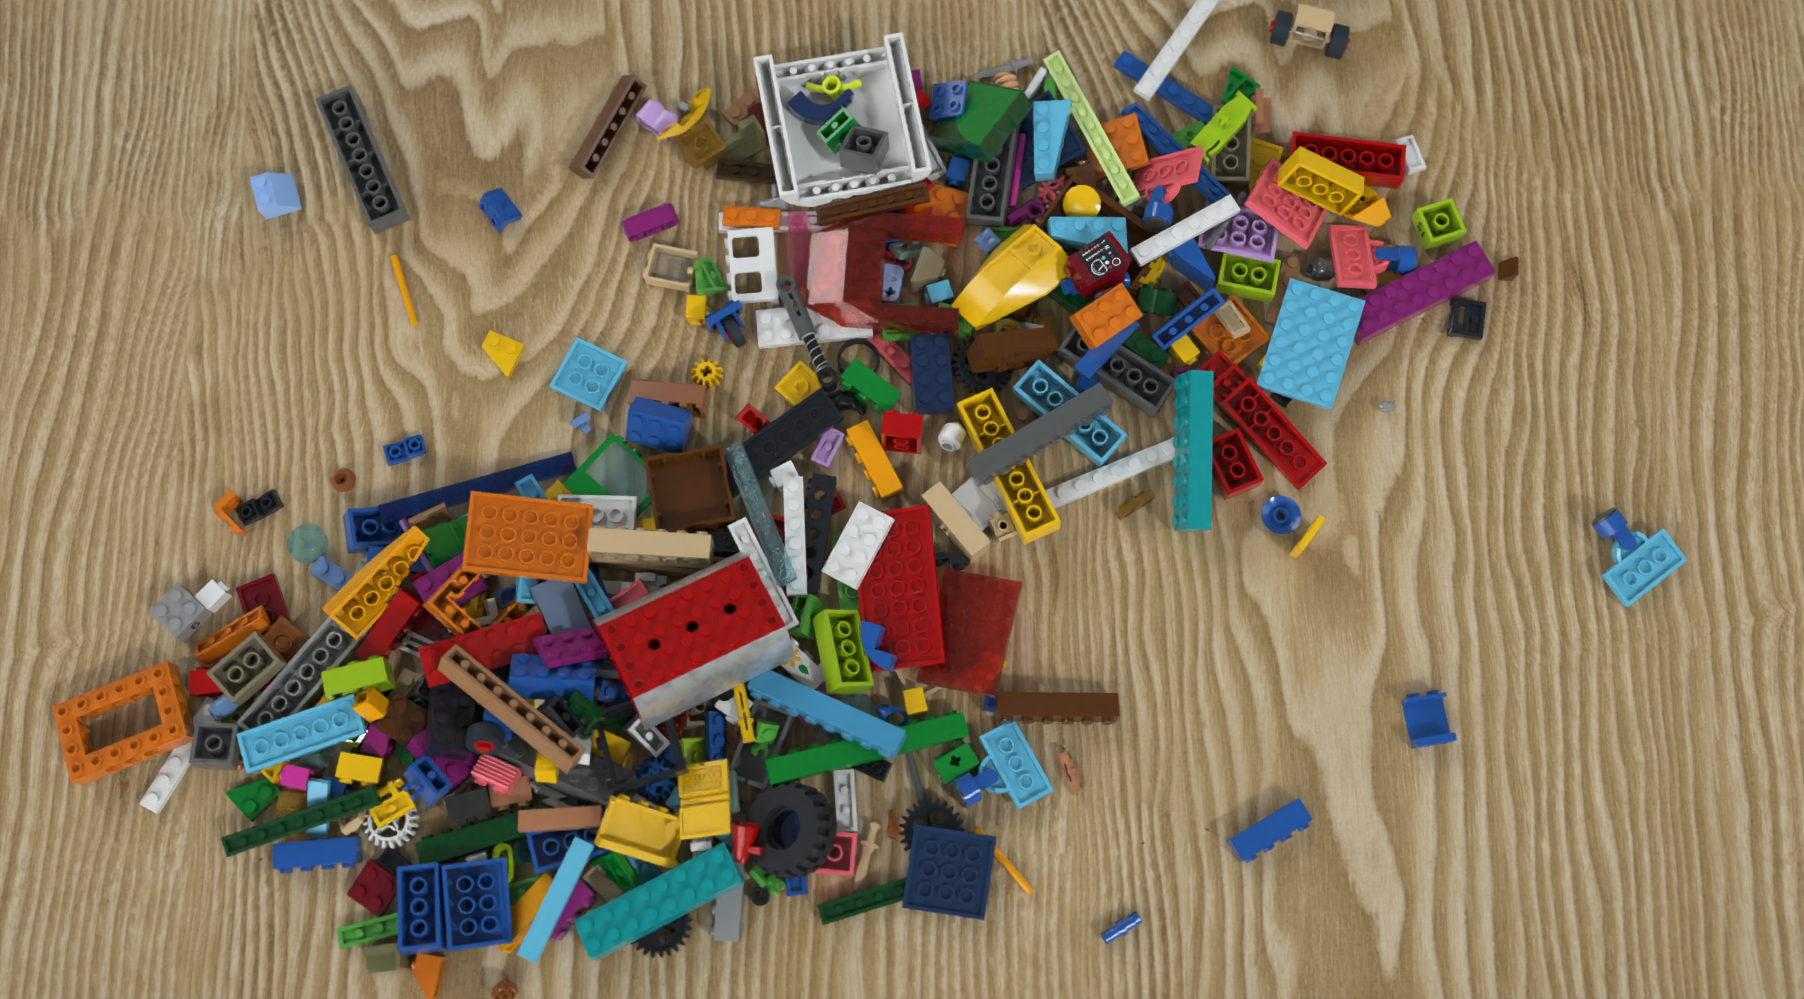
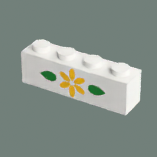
M790 637L794 659L780 666L798 683L817 690L825 683L822 665L819 664L817 666L812 661L814 657L806 650L802 652L798 648L799 643L793 637Z

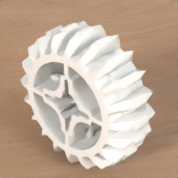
M388 793V794L386 795V798H385V796H383V797H382L383 802H384L385 800L391 798V797H392V794H391V793ZM414 809L405 814L406 822L404 828L401 825V820L405 815L393 821L394 825L388 824L379 829L369 813L365 814V818H368V821H364L362 824L369 827L364 830V833L370 834L368 839L370 841L375 840L374 845L379 846L381 844L382 848L385 849L389 845L390 848L395 849L396 843L398 846H403V839L409 842L410 837L408 835L416 834L412 828L419 827V824L414 823V820H418L420 816L413 815L417 812V809ZM390 829L398 833L388 838L382 835L384 831L387 832Z

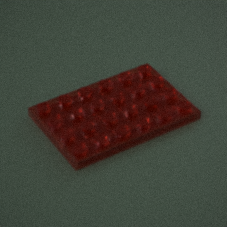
M945 569L939 598L946 663L920 667L916 681L921 684L995 698L1023 583L1015 580Z

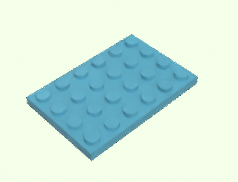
M1290 278L1257 385L1261 389L1332 410L1365 301Z

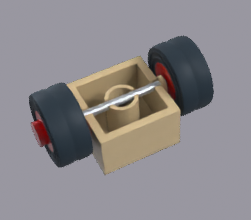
M1299 4L1294 17L1290 12L1278 10L1275 20H1272L1269 32H1271L1269 43L1285 46L1288 41L1322 50L1327 43L1325 56L1340 60L1345 49L1347 50L1349 46L1350 27L1341 24L1333 25L1336 12L1326 8L1312 7L1309 4Z

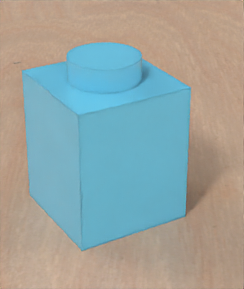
M948 279L926 286L924 298L926 304L930 303L931 309L938 308L939 302L946 304L954 302V295Z

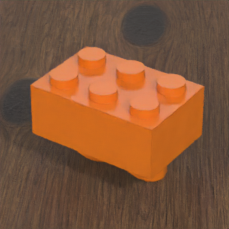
M1119 283L1069 316V319L1089 350L1097 348L1142 317L1143 314L1123 283Z

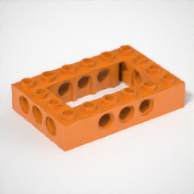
M462 564L423 604L455 636L482 629L480 627L481 624L475 622L467 615L464 608H460L454 603L465 594L464 591L472 583L479 579L478 576L481 574L462 571ZM538 579V584L545 582V580ZM514 597L487 627L523 617L536 604L515 603Z
M164 661L52 706L70 782L79 785H86L188 744L193 740L195 727L178 665L169 661ZM155 695L162 721L161 725L95 751L89 735L91 731L87 727L85 717L97 719L101 714L111 710L116 711L121 706L129 703L134 704L141 698Z

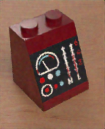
M1108 231L1068 257L1063 271L1066 277L1074 284L1076 291L1083 298H1087L1122 283L1131 258L1111 231Z

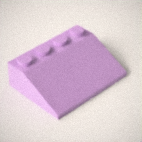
M1207 199L1205 201L1203 209L1211 205V203ZM1241 206L1240 213L1234 215L1211 250L1273 263L1279 230L1248 207ZM1218 225L1198 235L1197 245L1199 248L1206 249L1204 245Z

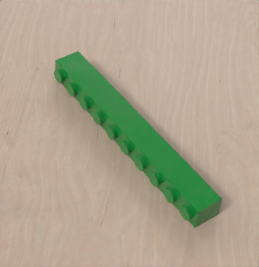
M957 710L946 712L945 716L940 718L937 715L926 717V721L923 722L912 720L906 722L907 726L899 727L898 724L894 725L906 731V739L898 755L966 739L969 736L964 713H957ZM840 739L828 741V745L825 746L814 744L808 746V750L800 751V748L788 751V755L780 756V753L770 755L765 760L764 765L769 785L772 786L785 781L792 782L885 759V757L881 756L878 753L879 751L873 748L871 750L863 748L855 740L840 742Z

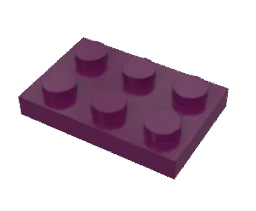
M592 627L533 637V645L547 669L606 658L607 651Z

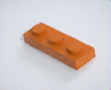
M724 206L722 224L728 227H773V230H779L781 209Z

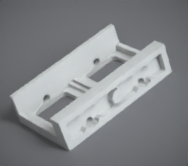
M773 227L728 230V237L724 238L725 249H729V255H726V266L730 267V273H727L728 285L731 284V291H728L729 301L733 300L735 302L739 300L741 304L771 301L772 305H780L776 287L778 279ZM754 236L758 238L759 255L757 257H733L732 240L734 238ZM761 273V292L736 293V274Z

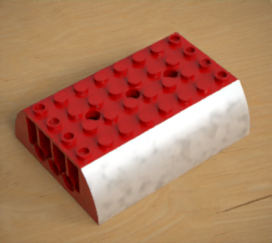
M744 551L592 620L645 730L794 659L793 647L786 625L750 557ZM732 605L736 608V611L733 614H727L724 608ZM689 623H696L698 625V629L695 632H689L686 627ZM651 641H658L660 643V647L657 650H651L648 645Z

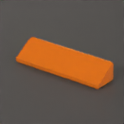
M261 605L195 643L196 659L207 665L235 649L254 631L261 634L271 628V623L264 607Z

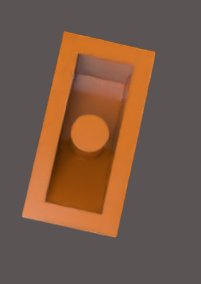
M420 953L412 960L411 969H413V976L428 999H438L447 957Z

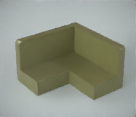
M754 114L738 122L739 132L723 140L728 147L726 152L731 160L745 161L768 149L765 132Z
M398 943L363 948V956H368L369 973L411 969V955H404L398 952Z

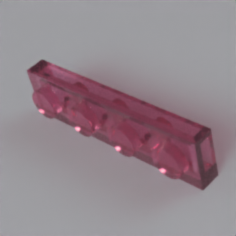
M787 212L791 277L795 280L797 289L811 288L807 212Z

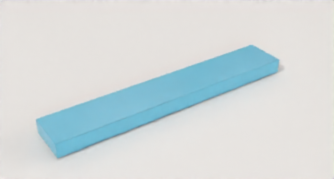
M578 837L574 838L517 955L535 964L538 963L595 847L594 845Z

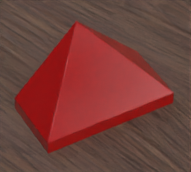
M749 403L735 417L754 434L771 423L758 409Z

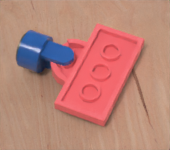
M1201 146L1149 159L1150 165L1135 170L1133 184L1139 195H1145V198L1149 201V204L1145 207L1142 224L1146 229L1160 233L1171 227L1174 210L1170 207L1171 200L1179 193L1181 186L1198 182L1204 149Z
M1329 225L1328 235L1337 287L1375 289L1377 286L1376 274L1385 270H1392L1394 274H1409L1416 270L1418 253L1414 246L1396 245L1394 248L1385 247L1384 242L1369 240L1367 226Z

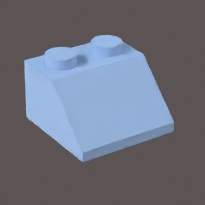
M266 172L250 177L258 211L266 220L302 209L293 174Z

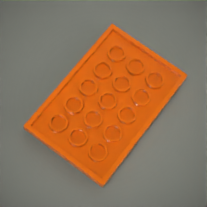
M471 491L462 571L586 584L589 563L587 544L589 528H592L594 505Z

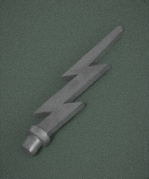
M535 779L530 783V786L535 789L534 792L536 794L549 797L541 800V803L553 808L572 807L560 801L568 798V796L546 787L543 782H536ZM596 828L585 829L595 835L599 831Z

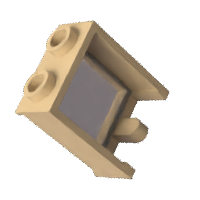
M653 243L652 249H649L647 253L648 265L644 267L642 273L646 285H654L691 294L695 279L694 262L700 259L698 252Z

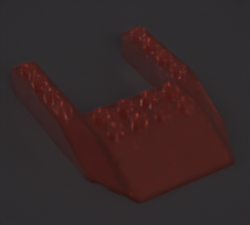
M884 213L847 219L811 233L805 306L812 311L818 312L821 316L836 322L841 327L958 334L959 308L883 304L887 240L963 244L965 218Z

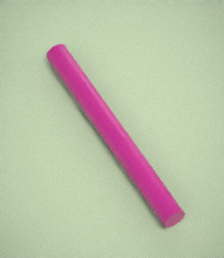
M1019 133L1008 205L1012 208L1016 207L1026 141V134Z

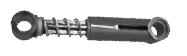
M788 275L781 276L776 282L778 294L799 340L805 342V348L809 351V357L813 360L812 364L816 366V376L820 388L822 387L826 392H831L838 386L837 374L827 364L828 361L823 356L825 353H822L821 346L818 345V338H815L817 331L797 289L795 280ZM785 285L791 286L789 290L782 289ZM792 298H793V300H794V302H795V304H796V307H797V309H798L797 312L795 311L794 306H793V304H792V302H791V300H790V299H792ZM825 377L833 378L829 383L823 381Z

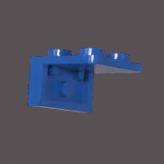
M965 80L933 85L929 119L933 123L937 124L941 118L957 117L964 114L968 83Z

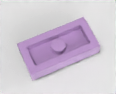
M834 428L823 434L810 459L811 462L829 469L846 434Z

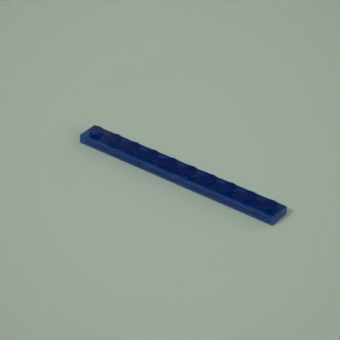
M567 452L378 505L382 523L385 526L399 522L404 518L409 519L444 502L447 508L470 502L471 491L499 494L517 489L514 483L530 474H533L538 483L574 473L577 469L572 452Z

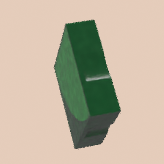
M970 81L967 88L964 114L957 117L941 118L930 131L928 137L938 151L955 155H966L972 159L990 163L1011 132L1021 123L1033 106L1023 90Z

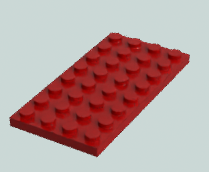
M927 504L880 511L892 517L895 521L858 588L861 624L863 620L886 628L879 651L893 654L897 657L894 670L945 664L946 656L930 506ZM868 656L871 673L887 671L875 664Z

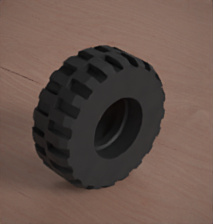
M788 781L769 786L767 791H762L757 796V800L753 801L750 805V811L746 814L745 821L760 825L753 846L762 847L763 854L762 856L750 854L752 861L756 862L757 866L761 870L767 871L768 874L787 878L805 877L808 875V872L813 873L818 870L819 865L824 864L828 859L827 855L829 852H832L834 838L837 835L835 825L837 824L836 816H833L832 812L834 809L831 803L826 802L827 797L823 793L818 792L814 787ZM795 811L800 821V831L796 841L786 849L781 840V827L785 818Z

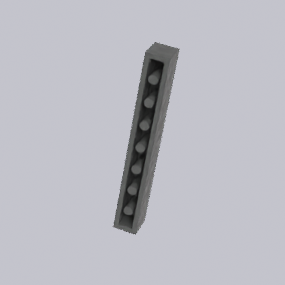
M1099 382L966 461V469L979 487L983 484L988 485L998 475L1007 474L1013 466L1024 464L1030 456L1041 454L1049 445H1056L1061 441L1062 437L1073 435L1078 431L1079 427L1083 425L1088 426L1096 417L1108 414L1111 411L1113 400Z

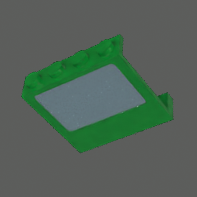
M613 433L563 483L574 495L637 496V518L651 504L645 464L640 458L642 455L634 447L630 449L626 445L628 442L622 436L616 437Z

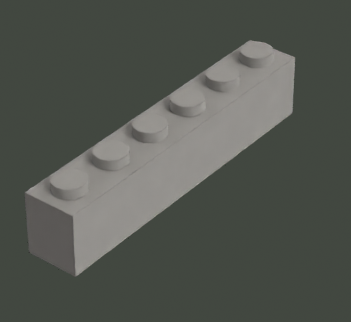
M730 814L731 821H745L746 814ZM720 839L717 840V845L723 843ZM737 863L745 879L746 863ZM744 884L723 894L716 899V902H713L712 914L715 915V923H711L710 935L714 936L715 941L740 942Z

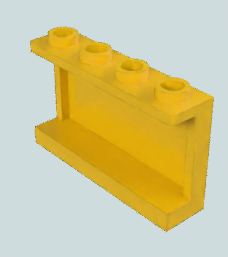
M618 794V797L611 795L594 844L673 869L677 867L679 862L675 859L682 842L680 839V813L675 812V815L669 814V809L660 806L653 809L649 807L650 803L641 800L634 803L630 801L631 797L623 794Z

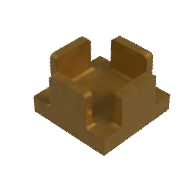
M707 118L675 138L682 149L684 157L692 168L695 167L696 169L704 166L705 170L710 169L718 163V159H721L720 155L728 150L727 145Z

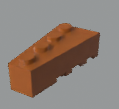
M645 379L631 381L628 397L629 406H631L637 396L692 411V417L703 419L707 417L710 401L706 385L651 382Z

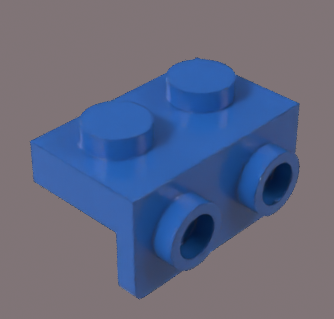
M502 187L483 193L479 207L499 233L503 232L505 225L521 220L523 215Z

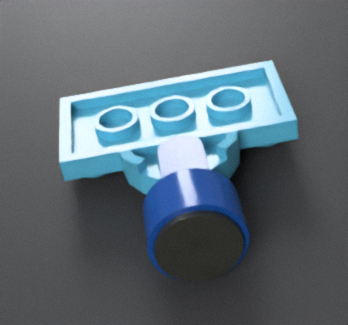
M1610 508L1592 521L1593 528L1602 539L1610 537L1613 540L1611 553L1615 564L1601 574V576L1623 606L1629 607L1685 563L1687 559L1664 528L1659 529L1649 538L1638 531L1630 532L1626 527L1628 521L1619 509Z
M1013 721L1011 724H1003L980 736L978 739L987 757L982 760L978 767V775L972 777L969 773H966L951 782L952 792L958 803L964 808H968L981 801V791L984 789L992 794L1008 792L1017 810L1054 791L1016 721Z

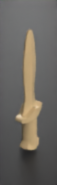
M877 822L869 823L870 829L867 840L859 842L863 844V852L855 874V891L859 890L865 879L873 850L875 848L879 849V846L874 843L877 831L881 828Z

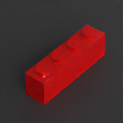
M400 589L355 652V655L362 661H367L369 657L380 655V657H384L389 661V655L400 646V640L403 635L408 634L412 629L413 621L423 614V600L409 589Z
M197 667L196 670L189 671L190 696L201 698L224 694L208 676L209 667ZM277 674L257 692L264 691L277 677Z

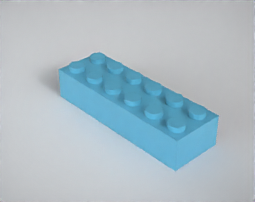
M1039 359L1015 384L1012 393L1040 417L1079 395L1076 390ZM1100 415L1090 425H1083L1078 428L1076 433L1070 436L1066 435L1064 438L1101 468L1126 440L1127 434L1109 418Z

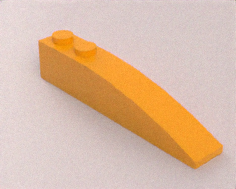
M414 525L358 571L328 601L322 610L353 638L358 640L385 612L389 606L388 603L400 589L399 585L404 577L406 578L409 574L410 567L414 561H417L429 538Z

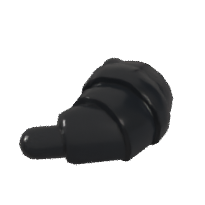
M837 390L828 395L839 412L852 409L860 415H865L866 410L852 392Z

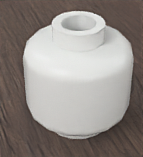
M958 422L944 424L938 436L941 448L949 452L960 449L965 440L966 431Z

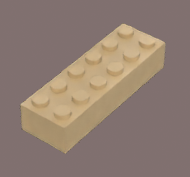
M601 525L589 528L587 552L593 562L706 568L713 565L715 550L712 536L703 531L691 534L684 530H677L674 533L668 532L665 529H656V531H648L645 528L628 530L626 527L608 529V527Z

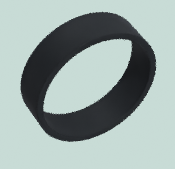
M852 339L842 345L837 355L838 368L841 374H843L844 370L840 365V357L845 349L855 344L866 345L875 352L877 364L873 372L877 373L880 357L874 344L865 339Z

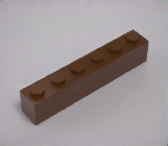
M623 75L570 164L569 169L582 179L595 178L644 93L647 85L635 75Z
M997 692L995 696L996 721H1001L1002 724H1011L1013 721H1018L1022 724H1032L1033 722L1053 724L1054 722H1062L1064 725H1070L1074 722H1082L1084 725H1091L1094 722H1102L1103 725H1112L1120 717L1118 693Z

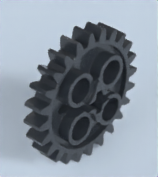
M971 336L969 341L965 339L963 345H958V350H955L953 354L955 357L951 361L954 363L951 369L956 370L953 376L960 377L957 383L963 382V389L970 387L969 393L977 390V394H979L981 391L993 388L994 392H996V389L1001 391L1003 386H1007V380H1011V374L1014 369H1007L1003 372L987 371L969 374L972 371L970 365L965 362L968 360L966 352L975 338ZM981 375L985 380H979L977 376Z
M928 798L927 804L921 799L919 807L913 803L914 810L906 809L909 816H902L906 822L899 824L900 827L904 828V831L898 833L904 836L900 843L907 844L903 850L907 851L911 848L914 829L913 822L915 820L921 819L924 825H927L924 815L928 814L931 826L965 831V828L959 827L964 821L956 819L960 813H952L954 806L946 808L947 801L940 805L939 798L936 799L935 803H932L931 798ZM938 812L942 813L944 816L943 822L935 824L932 819L933 815Z
M691 912L678 918V921L674 924H666L675 928L676 932L661 927L630 944L638 943L637 951L644 948L643 955H647L651 951V958H655L657 952L660 958L664 957V952L668 956H672L671 949L679 952L678 944L685 946L683 938H690L686 931L693 930L691 926H688V923L692 922L693 919L687 918V915ZM666 931L669 934V940L663 944L659 940V935Z

